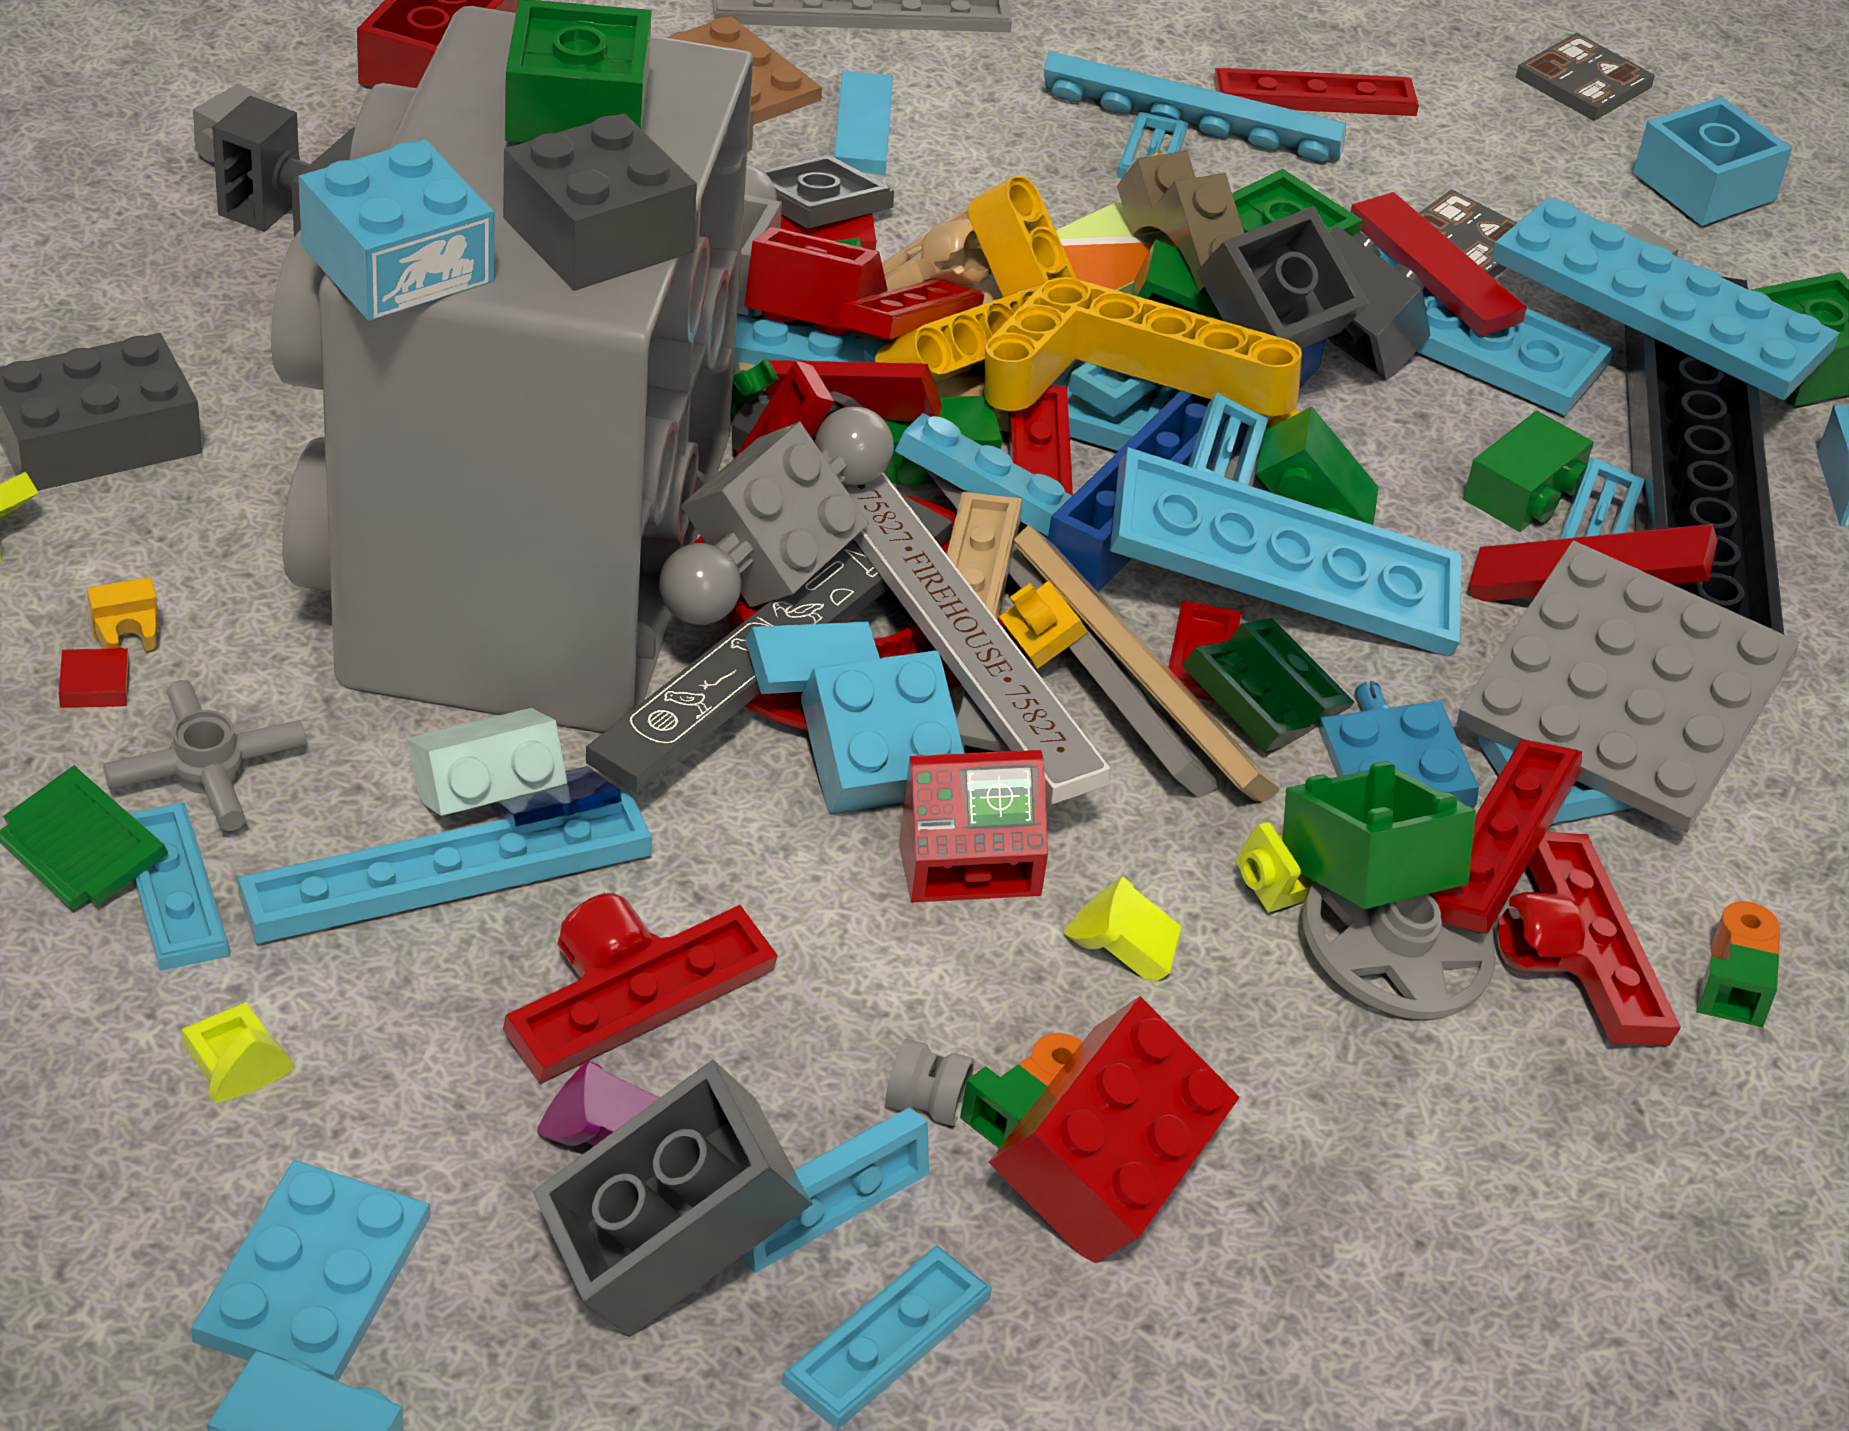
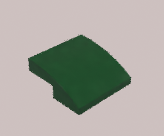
M1273 618L1241 623L1227 642L1195 647L1182 664V667L1264 752L1294 742L1319 727L1321 717L1339 715L1349 709L1355 702Z

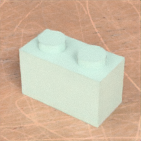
M534 708L407 738L418 795L424 805L440 816L567 784L556 720Z

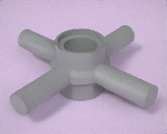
M175 681L167 689L168 698L178 720L173 728L174 740L169 749L103 763L107 786L109 789H114L177 774L178 782L182 787L194 793L207 794L222 830H237L246 820L232 785L236 779L237 769L241 761L247 758L305 746L306 735L301 720L235 734L234 725L225 714L214 710H202L193 686L189 681Z

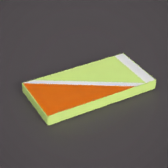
M1121 200L1056 230L1077 279L1127 294H1131L1134 279L1155 240L1178 248L1173 240L1163 231L1131 235Z

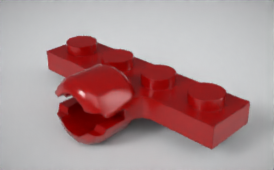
M1546 832L1528 863L1541 893L1522 892L1509 898V906L1515 908H1507L1498 917L1497 945L1501 957L1507 965L1524 973L1558 974L1568 971L1577 975L1589 995L1610 1043L1670 1046L1681 1026L1588 834Z
M603 893L581 903L567 915L561 924L557 945L580 976V979L506 1014L503 1031L539 1083H542L773 971L778 955L741 905L735 906L672 937L660 938L649 931L627 899L615 893Z

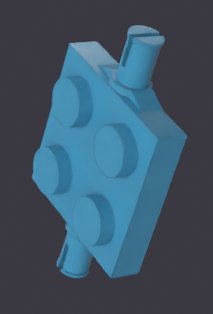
M1365 681L1359 684L1354 692L1362 712L1320 718L1319 732L1337 777L1367 771L1373 763L1388 761L1395 765V769L1442 793L1455 795L1458 801L1467 806L1477 805L1479 786L1441 700L1390 707L1385 702L1380 685L1375 681H1370L1369 688Z

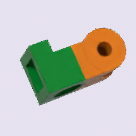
M1747 901L1734 902L1724 908L1710 947L1712 957L1698 992L1696 1013L1764 1027L1777 992L1780 947L1779 922L1770 910L1762 905Z
M1048 1034L1039 1038L1033 1045L1031 1057L1028 1056L1001 1077L985 1066L966 1080L960 1119L999 1149L1083 1041L1069 1034Z

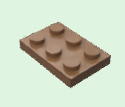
M732 16L717 18L705 25L687 31L676 32L667 37L745 50L752 53L753 73L750 108L754 109V125L821 101L822 87Z

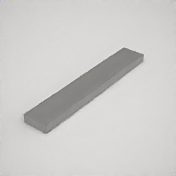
M712 0L714 19L732 16L742 25L1011 33L1012 26L1008 0Z

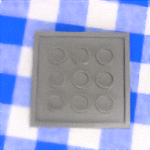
M1573 540L1460 707L1457 724L1513 751L1522 739L1582 751V764L1580 766L1581 772L1576 779L1577 781L1688 833L1796 657L1800 642Z

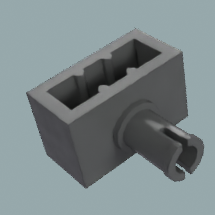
M249 96L212 127L217 208L219 216L266 232L292 208L291 181L310 164L301 161L299 157L297 112Z

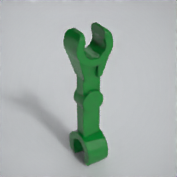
M768 358L762 360L753 368L747 371L742 370L733 376L731 421L733 422L736 413L744 402L757 397L758 392L779 380Z

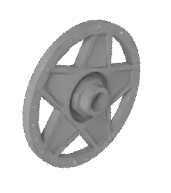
M1315 881L1306 895L1303 906V926L1308 944L1314 956L1331 978L1343 989L1376 1009L1411 1019L1431 1020L1449 1017L1472 1005L1482 995L1492 979L1496 953L1491 931L1486 934L1443 924L1440 908L1429 894L1367 909L1357 906ZM1322 898L1348 926L1330 944L1325 936L1320 916ZM1478 967V972L1472 983L1456 995L1448 998L1443 969ZM1386 973L1404 997L1383 991L1359 976Z

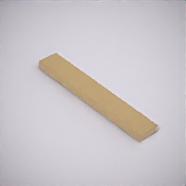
M1028 524L1014 538L1016 542L1014 545L1046 580L1052 583L1069 605L1239 790L1256 802H1264L1274 796L1280 788L1056 546Z

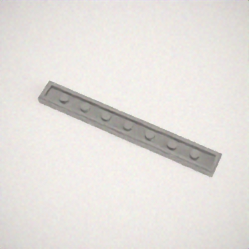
M928 470V474L958 510L962 492L967 491ZM1015 546L1009 574L1021 589L1031 583L1036 590L1046 583L1047 580ZM1072 608L1088 633L1069 646L1071 651L1173 777L1198 798L1211 793L1218 786L1215 783L1217 779L1108 646Z

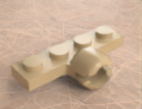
M968 207L962 209L946 221L936 224L928 233L882 262L888 291L926 282L925 280L940 279L962 286H970L983 282L992 272L971 225Z

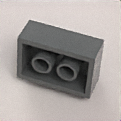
M161 333L133 336L123 341L91 348H76L67 353L30 361H15L0 367V443L15 475L26 472L37 491L202 454L198 400Z
M713 1059L532 1191L583 1302L629 1337L640 1331L813 1205L756 1098Z

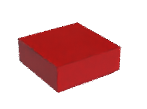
M128 648L62 650L58 693L60 708L127 706Z

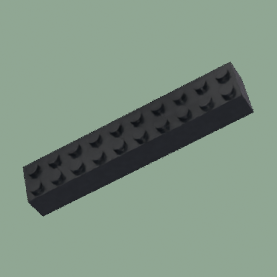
M1722 277L1748 289L1747 280ZM1624 324L1633 474L1644 479V484L1635 506L1636 531L1713 524L1718 541L1709 581L1672 585L1784 634L1759 388Z

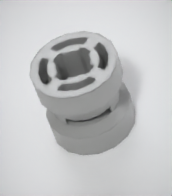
M904 1039L897 1053L889 1078L885 1099L886 1106L901 1111L909 1107L911 1109L919 1108L929 1111L934 1121L955 1126L958 1117H955L957 1103H963L966 1080L973 1076L974 1058L958 1053H951L943 1057L931 1053L927 1044Z

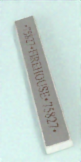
M884 472L878 478L866 484H843L869 523L853 539L933 647L939 650L942 659L1011 751L1042 750L1045 795L1049 803L1052 805L1109 785L1111 768Z

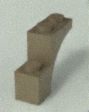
M1188 151L1137 158L1117 185L1131 235L1157 231L1166 233L1184 256L1195 280L1198 292H1207L1196 271L1223 241L1244 233L1226 173L1195 177Z

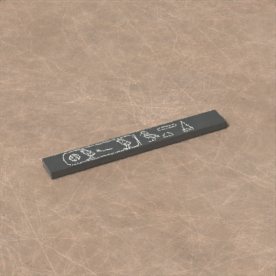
M905 495L903 496L904 500L940 547L951 539L953 521ZM852 539L794 594L767 603L586 746V764L637 794L761 693L745 640L752 627L847 623L890 587L855 540Z

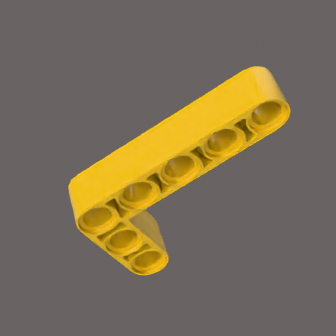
M1014 175L973 198L968 206L971 225L1003 298L922 325L878 349L875 362L926 363L929 366L934 383L985 365V345L987 341L1042 284L1055 278L1068 277L1077 279L1036 186L1028 178L1022 175Z
M1055 278L1042 284L993 334L985 345V400L990 406L1000 410L1017 411L1031 406L1075 359L1208 399H1212L1217 392L1262 415L1281 416L1288 414L1296 409L1299 399L1302 352L1300 347L1294 342L1074 278Z

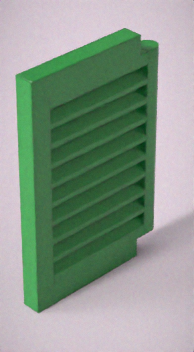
M75 765L5 814L3 818L8 825L0 830V844L72 910L77 909L88 900L97 907L168 854L165 844Z

